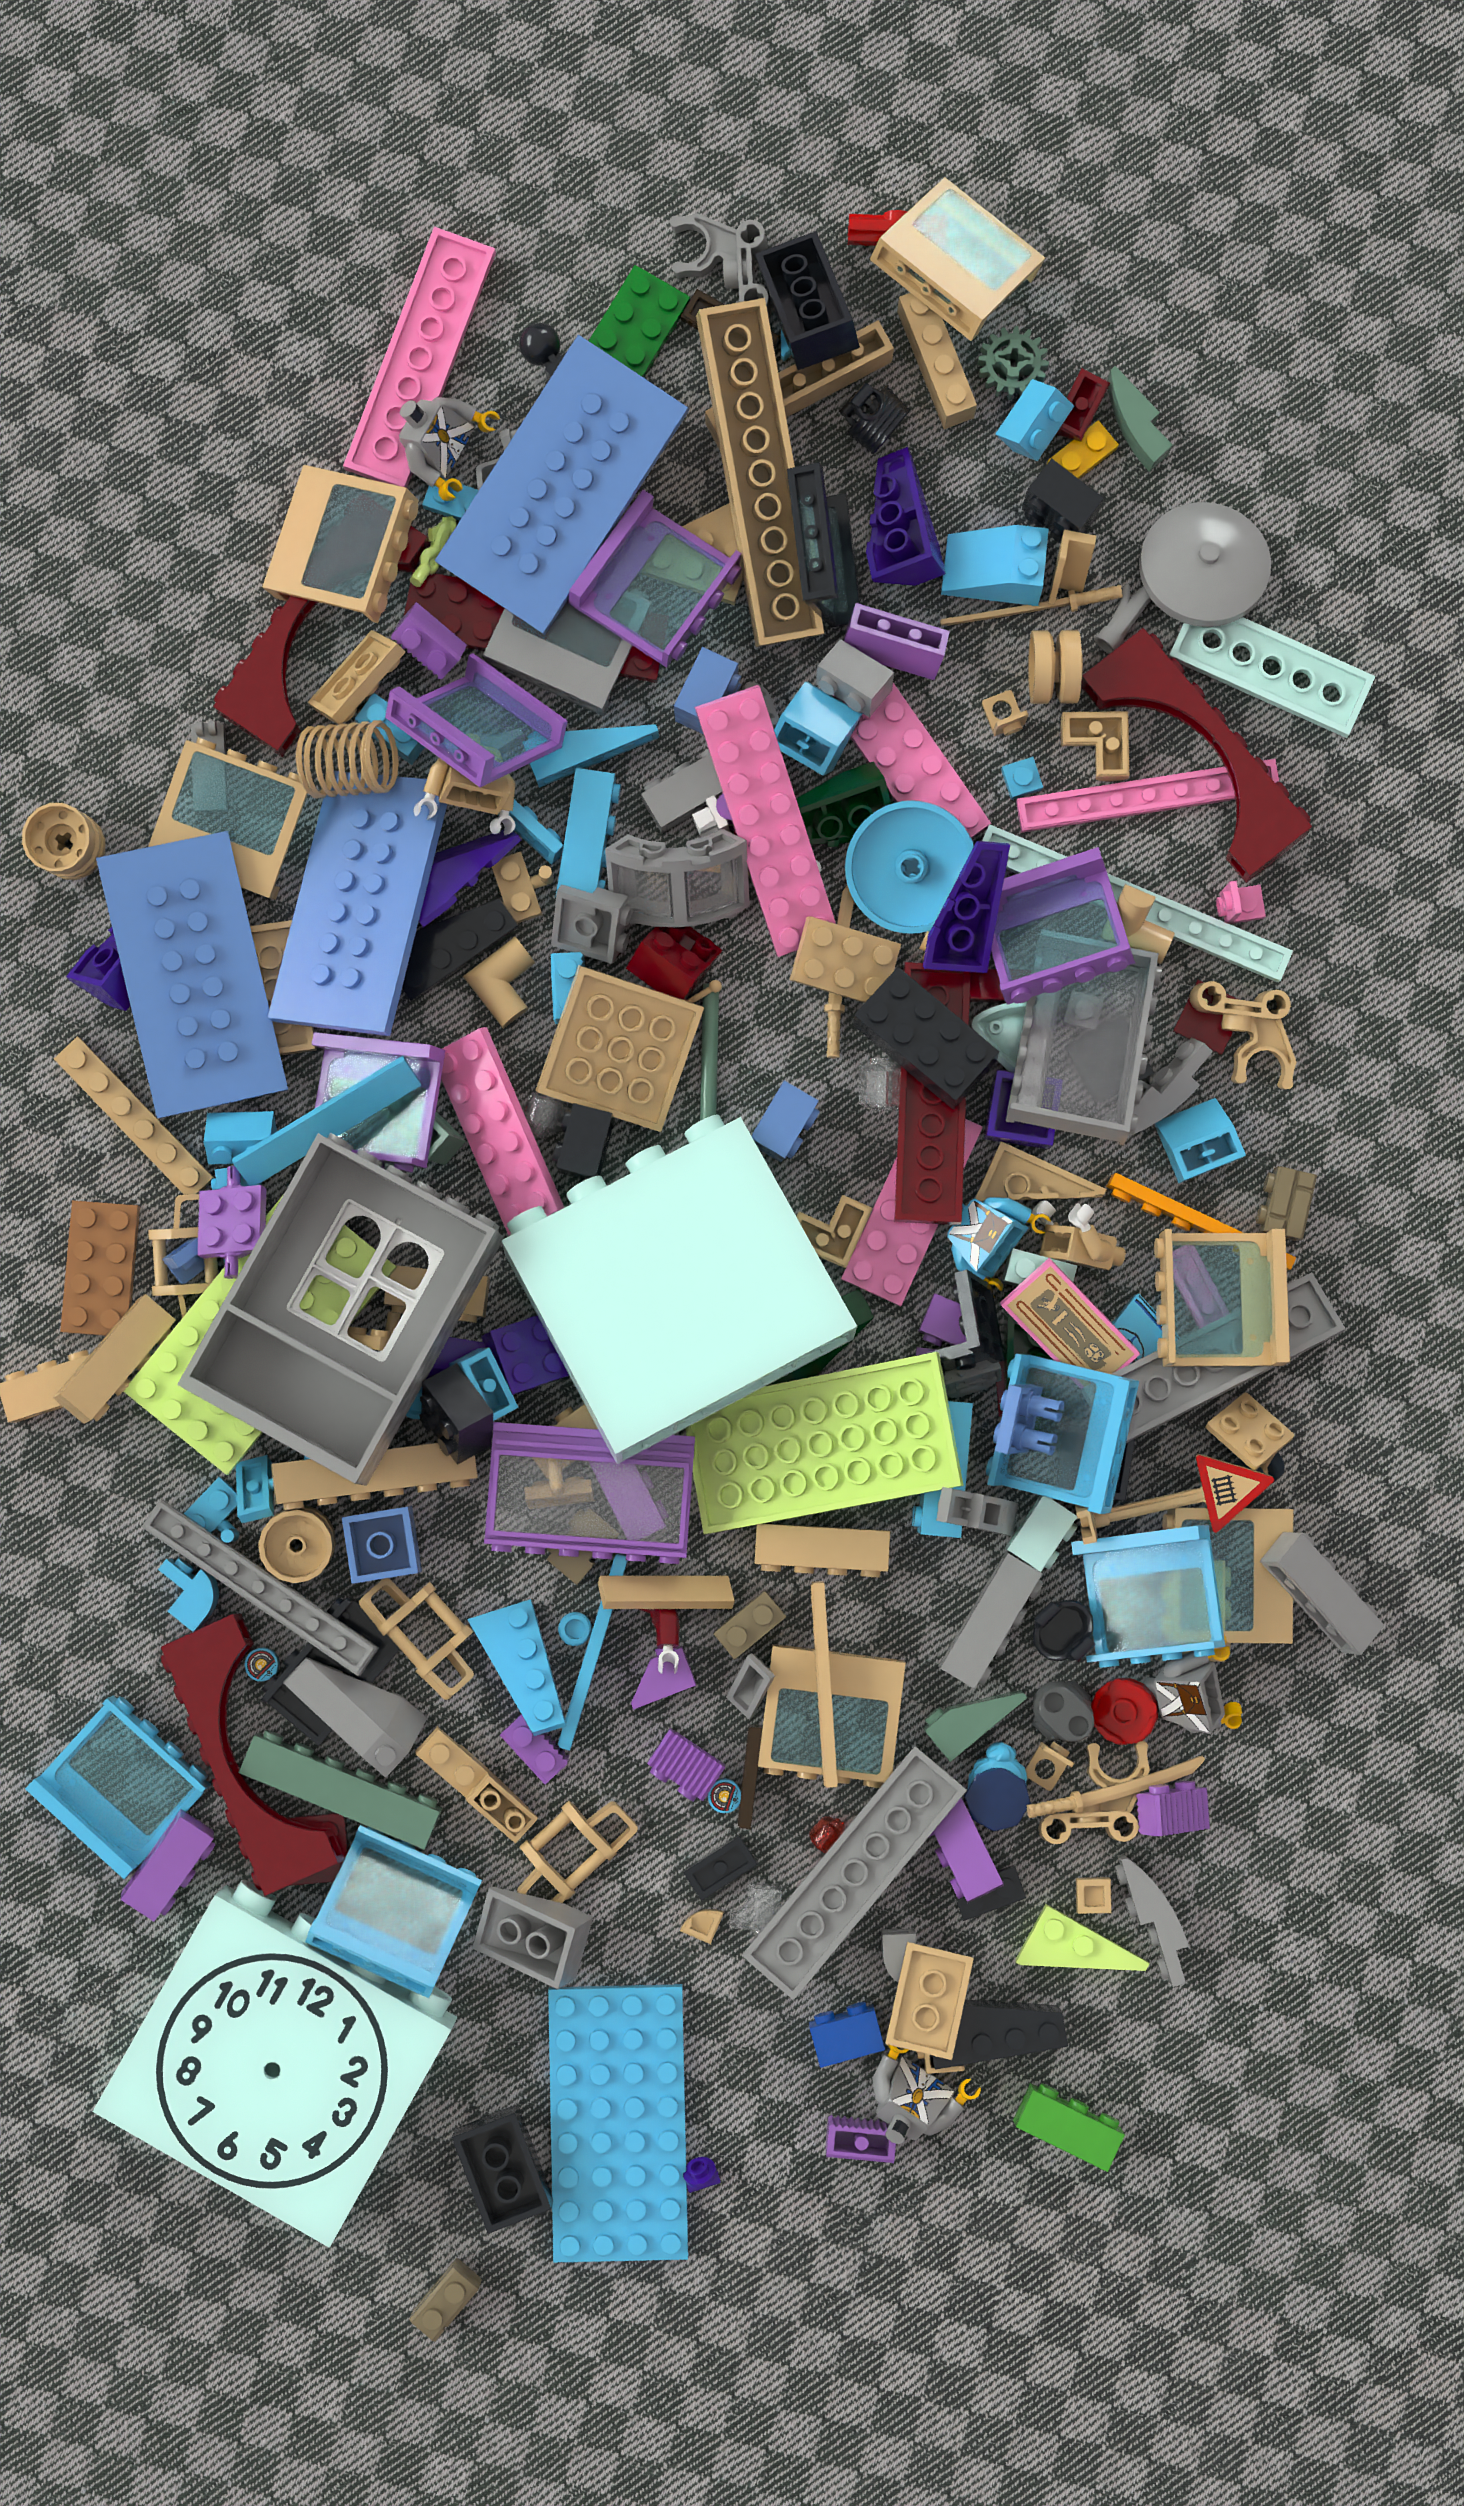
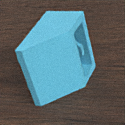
M805 681L780 716L774 728L780 751L824 776L833 771L863 713L853 711L844 702L824 693L818 687Z
M1216 1098L1166 1117L1154 1124L1178 1183L1246 1156L1233 1123Z

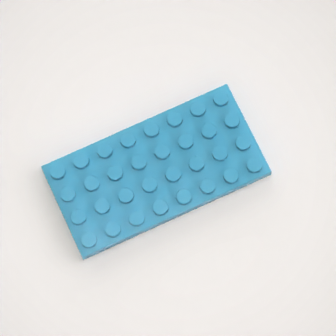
M682 1984L561 1987L560 1989L549 1987L553 2263L688 2260L687 2186L683 2177V2173L686 2172Z

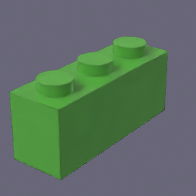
M1030 2083L1014 2116L1015 2126L1108 2172L1125 2136L1121 2127L1118 2126L1120 2122L1105 2113H1101L1100 2117L1088 2112L1089 2106L1077 2099L1071 2098L1068 2102L1058 2097L1059 2092L1044 2083H1041L1039 2087Z

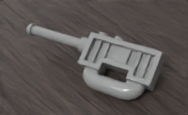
M985 1360L976 1363V1367L969 1370L953 1369L946 1371L943 1377L947 1397L958 1398L989 1388L994 1382L1001 1381V1366L999 1362L991 1363Z

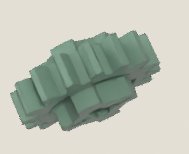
M1015 326L1013 333L1008 334L1006 328L1003 327L1001 328L999 338L992 333L988 340L990 345L982 344L980 352L983 355L978 357L977 365L983 366L979 371V378L988 377L985 388L989 389L995 386V396L999 397L1004 391L1007 392L1008 400H1012L1014 393L1018 392L1019 396L1022 395L1032 379L1044 382L1046 374L1043 371L1048 369L1049 361L1043 359L1047 356L1048 350L1047 348H1038L1042 340L1040 337L1034 340L1030 339L1031 330L1028 329L1022 335L1019 334L1018 326ZM1008 345L1003 351H998L1002 346ZM1009 360H1016L1017 367H1012ZM1024 375L1029 376V377L1026 378L1025 380H1022V381H1019V382H1018V380H1019L1022 376H1024Z

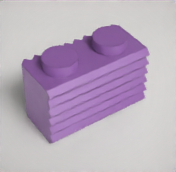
M417 602L399 621L391 635L392 640H397V644H402V649H407V653H412V657H417V661L422 662L423 666H427L428 670H432L433 675H438V679H443L460 660L467 644Z
M522 1714L500 1734L502 1739L544 1784L548 1783L569 1761V1755H565V1750H560L559 1746L556 1745V1741H551V1736H547V1732L534 1736Z
M669 1728L647 1763L652 1767L649 1771L652 1775L665 1783L668 1779H671L680 1786L677 1791L693 1802L696 1798L702 1801L705 1799L725 1769L724 1763L672 1728Z
M1195 1781L1175 1782V1788L1169 1789V1785L1165 1784L1150 1785L1149 1792L1136 1795L1138 1799L1136 1803L1138 1805L1137 1811L1139 1813L1137 1818L1139 1819L1138 1825L1140 1827L1138 1831L1140 1834L1163 1836L1210 1829L1207 1788L1195 1787Z
M832 2115L828 2117L826 2157L894 2163L896 2144L886 2137L885 2133L889 2124L884 2121L881 2123L879 2119L874 2122L872 2118L869 2121L866 2118L861 2121L859 2117L855 2120L853 2117L847 2119L846 2116L841 2119L839 2115L836 2118Z

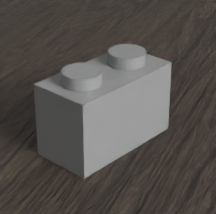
M840 639L818 664L816 685L824 693L834 695L845 702L853 711L861 712L870 718L891 693L894 672Z

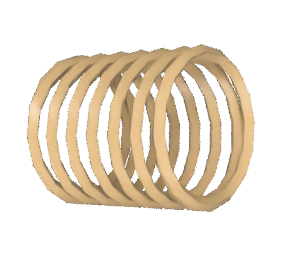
M374 720L373 722L362 721L360 724L351 722L349 725L340 723L339 725L307 726L300 734L296 748V765L299 779L305 791L313 798H325L326 795L336 797L338 794L340 796H347L349 793L359 795L360 792L370 794L372 791L374 793H388L395 785L398 776L399 760L395 738L390 728L381 720ZM376 727H381L385 730L392 750V776L388 785L390 768L388 750L383 736ZM360 731L363 733L362 741L358 736ZM348 732L352 734L351 740L347 737ZM373 732L379 741L383 756L384 769L381 785L377 782L378 758L373 739L371 738ZM308 733H310L309 736H308V738H307V740H306L305 748H304V755H303V757H304V771H303V765H302V747H303V742H304L305 736H306ZM337 733L341 736L339 742L336 738ZM326 734L329 735L328 743L324 738ZM314 735L318 737L315 749V769L317 779L322 788L320 791L316 789L310 771L309 754ZM333 744L338 757V784L334 776V766L332 759ZM356 744L360 754L361 780L358 778L355 763ZM344 745L346 746L349 756V782L346 778L343 754ZM322 748L325 755L326 765L325 781L321 769Z

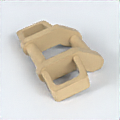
M199 1194L178 1195L175 1198L173 1228L148 1230L149 1240H152L155 1277V1286H152V1296L178 1295L182 1318L187 1313L184 1295L203 1293L218 1275L217 1257L204 1258L205 1283L168 1285L167 1265L162 1260L167 1256L166 1239L198 1237V1227L179 1228L181 1203L186 1200H199Z
M389 1578L382 1579L359 1600L360 1607L376 1625L383 1636L387 1634L416 1666V1673L443 1699H450L474 1676L473 1671L455 1650L474 1630L468 1624L465 1626L434 1592L436 1588L431 1582L409 1599ZM380 1590L386 1591L401 1606L387 1620L371 1601V1597ZM424 1600L455 1634L428 1660L397 1626ZM445 1657L448 1658L461 1675V1681L453 1688L448 1687L432 1671Z
M614 1801L606 1804L588 1819L582 1815L572 1802H566L561 1807L563 1811L531 1841L526 1840L520 1845V1849L535 1866V1869L518 1887L517 1893L526 1894L539 1877L543 1875L559 1892L551 1901L563 1903L566 1899L568 1900L575 1894L574 1889L606 1859L610 1861L617 1854V1851L637 1832L638 1827L635 1821ZM616 1813L628 1827L610 1845L594 1826L609 1814ZM572 1821L597 1850L571 1875L564 1879L545 1860L539 1851Z

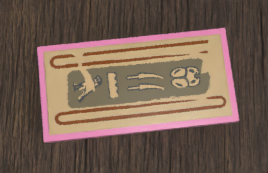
M1050 1258L1000 1302L1001 1306L1055 1361L1112 1374L1128 1366L1140 1355L1138 1349ZM1070 1377L1082 1390L1084 1387L1094 1383Z

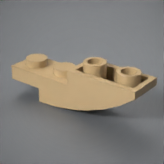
M438 1726L415 1750L416 1755L460 1792L470 1805L515 1844L537 1821L538 1817L496 1775L463 1745L457 1744Z

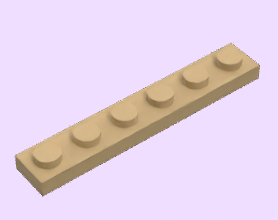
M77 1036L54 1058L184 1195L199 1194V1191H203L211 1183V1179L214 1177L80 1037Z

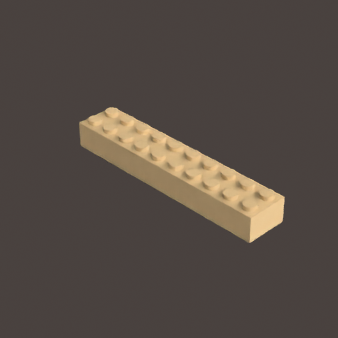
M765 298L699 309L696 319L738 551L742 553L740 563L755 646L761 647L820 636L824 634L822 618L803 601L787 474V469L793 468L795 465Z

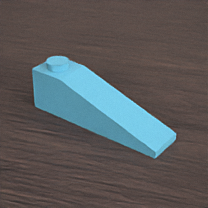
M656 724L565 731L562 748L529 763L540 788L575 773L576 768H588L658 739L659 731ZM534 734L527 738V743L522 744L524 753L547 742Z

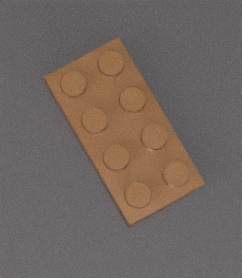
M72 1200L60 1332L106 1336L131 1307L140 1206Z

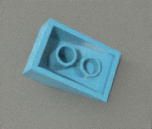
M1010 525L948 534L944 562L946 574L943 575L941 595L1038 606L1043 589L1049 529Z

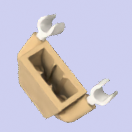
M468 736L480 745L479 739L473 736ZM486 749L495 756L494 761L496 763L502 764L500 755L496 751ZM441 758L432 765L423 789L426 795L424 799L415 805V816L420 813L421 805H426L430 810L427 820L433 817L437 812V804L434 799L435 796H439V802L496 815L499 814V817L494 818L490 823L492 834L500 832L501 822L505 827L504 835L513 832L515 821L509 816V812L513 811L515 781L510 774L482 787H478Z
M1040 1201L1032 1210L1034 1215L1043 1213L1049 1218L1056 1212L1055 1208L1048 1201ZM1077 1203L1068 1215L1069 1221L1076 1227L1059 1226L1057 1222H1049L1043 1217L1036 1220L1045 1226L1040 1256L1082 1267L1110 1270L1112 1265L1119 1267L1123 1264L1126 1253L1123 1247L1116 1246V1237L1097 1233L1094 1225H1089L1088 1221L1093 1216L1094 1211L1087 1204L1081 1207Z

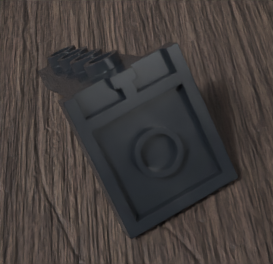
M967 1269L954 1273L956 1284L953 1286L954 1296L960 1304L962 1314L959 1317V1326L966 1337V1342L928 1352L939 1353L943 1376H945L946 1371L953 1369H972L976 1367V1363L985 1360L991 1363L1005 1360L992 1285Z

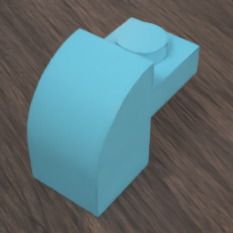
M180 1557L177 1560L173 1558L166 1559L158 1570L184 1590L167 1612L192 1632L199 1630L217 1606L219 1599L217 1581L215 1577L203 1569H200L196 1576L193 1575L194 1568Z

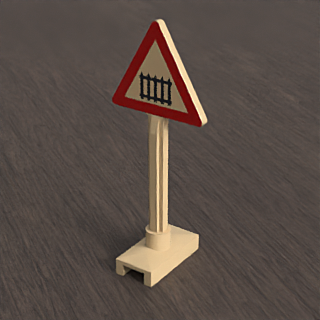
M1197 1454L1195 1458L1202 1484L1200 1488L1112 1507L1111 1513L1106 1514L1090 1512L1087 1507L1075 1504L1077 1518H1080L1081 1522L1080 1528L1083 1544L1097 1542L1096 1528L1111 1525L1110 1522L1200 1502L1206 1503L1212 1530L1214 1533H1217L1274 1482V1478L1268 1474Z

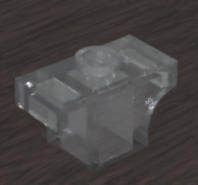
M748 1884V1893L744 1904L737 1909L730 1910L729 1928L752 1930L753 1935L758 1936L783 1906L781 1902V1886Z

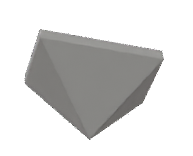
M751 1653L746 1657L726 1698L750 1720L754 1717L775 1675L760 1658Z

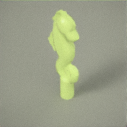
M453 516L442 517V521L437 526L428 529V541L431 543L430 547L421 553L419 557L420 565L410 578V582L414 586L421 587L428 575H433L438 570L439 564L435 562V559L457 526L456 519Z

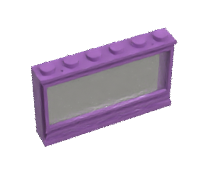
M493 1422L484 1544H492L491 1551L511 1552L512 1546H525V1553L545 1555V1548L559 1549L558 1556L579 1557V1550L592 1551V1558L612 1559L613 1553L626 1554V1560L646 1562V1555L659 1556V1563L679 1564V1559L686 1558L695 1436L672 1435L617 1464L598 1429Z

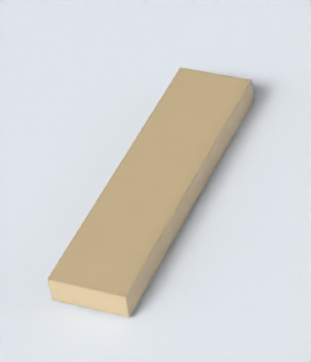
M600 1576L598 1581L603 1609H732L735 1602L728 1576Z

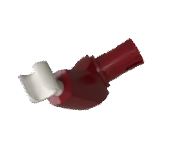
M639 1609L650 1614L656 1629L657 1649H663V1652L659 1655L658 1671L662 1674L663 1663L668 1661L673 1663L675 1674L678 1669L679 1657L673 1649L679 1647L680 1631L677 1609Z

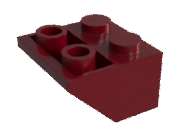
M690 926L655 927L641 941L626 969L656 991L686 1000L723 950Z

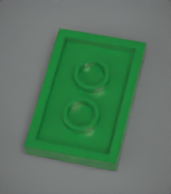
M634 265L589 339V342L645 378L679 322L691 298L675 287Z

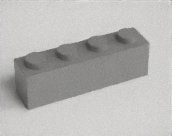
M708 749L701 753V759L690 765L689 762H685L672 771L674 775L664 781L658 778L644 787L645 792L641 794L642 801L662 834L692 817V814L707 808L705 799L713 795L718 799L723 794Z
M1283 1532L1260 1562L1342 1653L1362 1655L1384 1627V1624L1376 1616V1610L1367 1602L1362 1601L1355 1593L1357 1591L1355 1586L1337 1573L1335 1564L1329 1558L1320 1554L1314 1547L1315 1542L1310 1536L1303 1532Z
M1005 1552L938 1667L973 1689L976 1688L978 1683L983 1686L993 1670L989 1666L995 1654L999 1657L1002 1655L1010 1639L1006 1638L1012 1626L1017 1628L1027 1612L1023 1609V1606L1029 1597L1034 1599L1040 1591L1043 1581L1039 1579L1043 1573Z

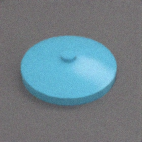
M916 800L900 801L886 805L865 819L850 841L845 860V875L850 894L858 908L870 920L885 929L909 934L930 931L974 847L973 841L964 825L953 814L938 805Z

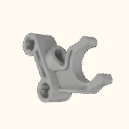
M698 213L687 216H672L670 224L674 233L694 230L701 233L707 241L705 251L696 261L689 263L675 262L672 268L677 279L704 277L713 270L718 262H723L726 290L739 289L740 302L765 298L769 318L772 307L767 290L764 286L756 284L755 253L768 249L765 231L761 223L756 220H746L735 229ZM751 237H754V243H749Z

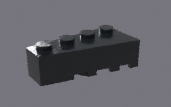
M965 1999L953 2058L949 2060L931 2055L934 2068L936 2070L1068 2047L1062 2011L1058 2005Z

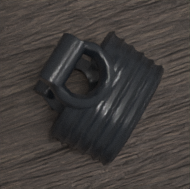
M864 382L839 412L851 426L846 435L854 439L856 443L861 444L862 447H865L871 454H875L907 416L910 408L897 397V394L893 393L889 385H886L879 391ZM871 395L875 396L873 400L869 398ZM864 404L869 408L870 414L862 410L861 407ZM854 413L860 418L858 421L852 417Z
M1051 1601L1034 1618L1033 1643L1038 1652L1048 1660L1064 1661L1069 1659L1079 1662L1096 1645L1092 1635L1093 1616L1087 1607L1078 1601Z

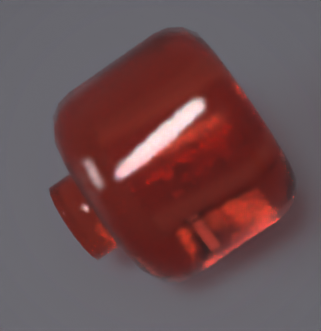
M822 1817L811 1828L809 1832L810 1839L818 1850L826 1853L845 1831V1825L838 1818Z

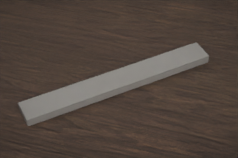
M160 1499L141 1526L355 1675L361 1676L379 1647L226 1542H223L166 1501Z

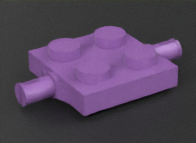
M235 1166L227 1167V1186L215 1190L199 1191L197 1255L203 1259L215 1257L225 1259L224 1278L236 1279L238 1277V1259L251 1254L266 1227L267 1188L262 1185L241 1186V1174Z

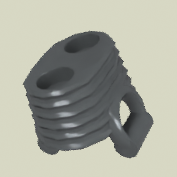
M1074 1679L1066 1683L1063 1681L1047 1682L1038 1689L1033 1697V1713L1035 1716L1031 1724L1049 1741L1080 1742L1087 1738L1094 1728L1091 1695Z

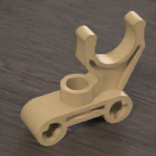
M1214 981L1195 985L1189 995L1190 1003L1194 1009L1204 1013L1223 1015L1221 1028L1223 1030L1246 1032L1250 1035V1039L1242 1044L1234 1053V1070L1231 1081L1236 1084L1245 1083L1247 1080L1246 1066L1248 1060L1259 1051H1267L1272 1053L1281 1065V1075L1277 1083L1278 1088L1291 1089L1293 1087V1074L1297 1061L1281 1018L1288 1014L1291 1007L1288 995L1281 990L1264 991L1258 994L1253 1002L1226 998L1224 987ZM1206 988L1208 989V994L1213 995V1001L1210 1005H1207V999L1202 998L1203 991ZM1274 998L1277 1003V1009L1269 1011L1267 1001Z
M1145 1741L1134 1744L1137 1755L1135 1769L1126 1778L1114 1779L1106 1775L1100 1768L1098 1761L1100 1746L1097 1743H1090L1086 1746L1088 1754L1087 1774L1101 1788L1148 1775L1150 1771L1147 1757L1148 1744ZM1138 1793L1084 1807L1083 1812L1075 1813L1072 1810V1813L1047 1814L1039 1822V1835L1048 1843L1061 1844L1068 1840L1071 1835V1828L1105 1827L1106 1833L1113 1840L1130 1841L1138 1833V1821L1131 1814ZM1119 1817H1122L1123 1822H1128L1130 1825L1128 1832L1121 1836L1120 1831L1114 1830V1822ZM1053 1819H1057L1062 1823L1063 1832H1058L1057 1838L1053 1839L1047 1834L1046 1828L1052 1825Z

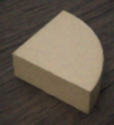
M717 1909L698 1911L686 1919L680 1931L711 1944L724 1911Z

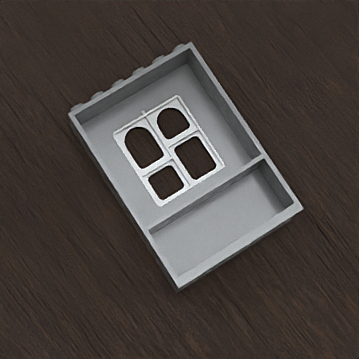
M318 1133L177 1385L349 1481L367 1486L419 1393L422 1381L426 1380L504 1237L498 1232L500 1226L491 1219L479 1213L473 1218L468 1215L470 1210L458 1201L448 1197L444 1202L439 1199L440 1193L423 1182L418 1181L416 1186L410 1183L412 1178L399 1169L389 1165L385 1170L381 1168L383 1163L366 1151L359 1149L357 1154L352 1152L354 1147L342 1138L332 1133L326 1138ZM365 1216L377 1223L381 1239L362 1276L354 1278L328 1264L326 1256L345 1223L354 1217ZM406 1242L419 1244L428 1255L429 1265L427 1272L415 1290L399 1284L382 1273V1267L392 1250ZM318 1275L324 1276L350 1292L349 1300L333 1325L325 1324L305 1313L300 1308L301 1300L313 1279ZM373 1287H379L401 1299L406 1304V1310L384 1349L379 1352L374 1351L348 1335L349 1326L369 1290Z

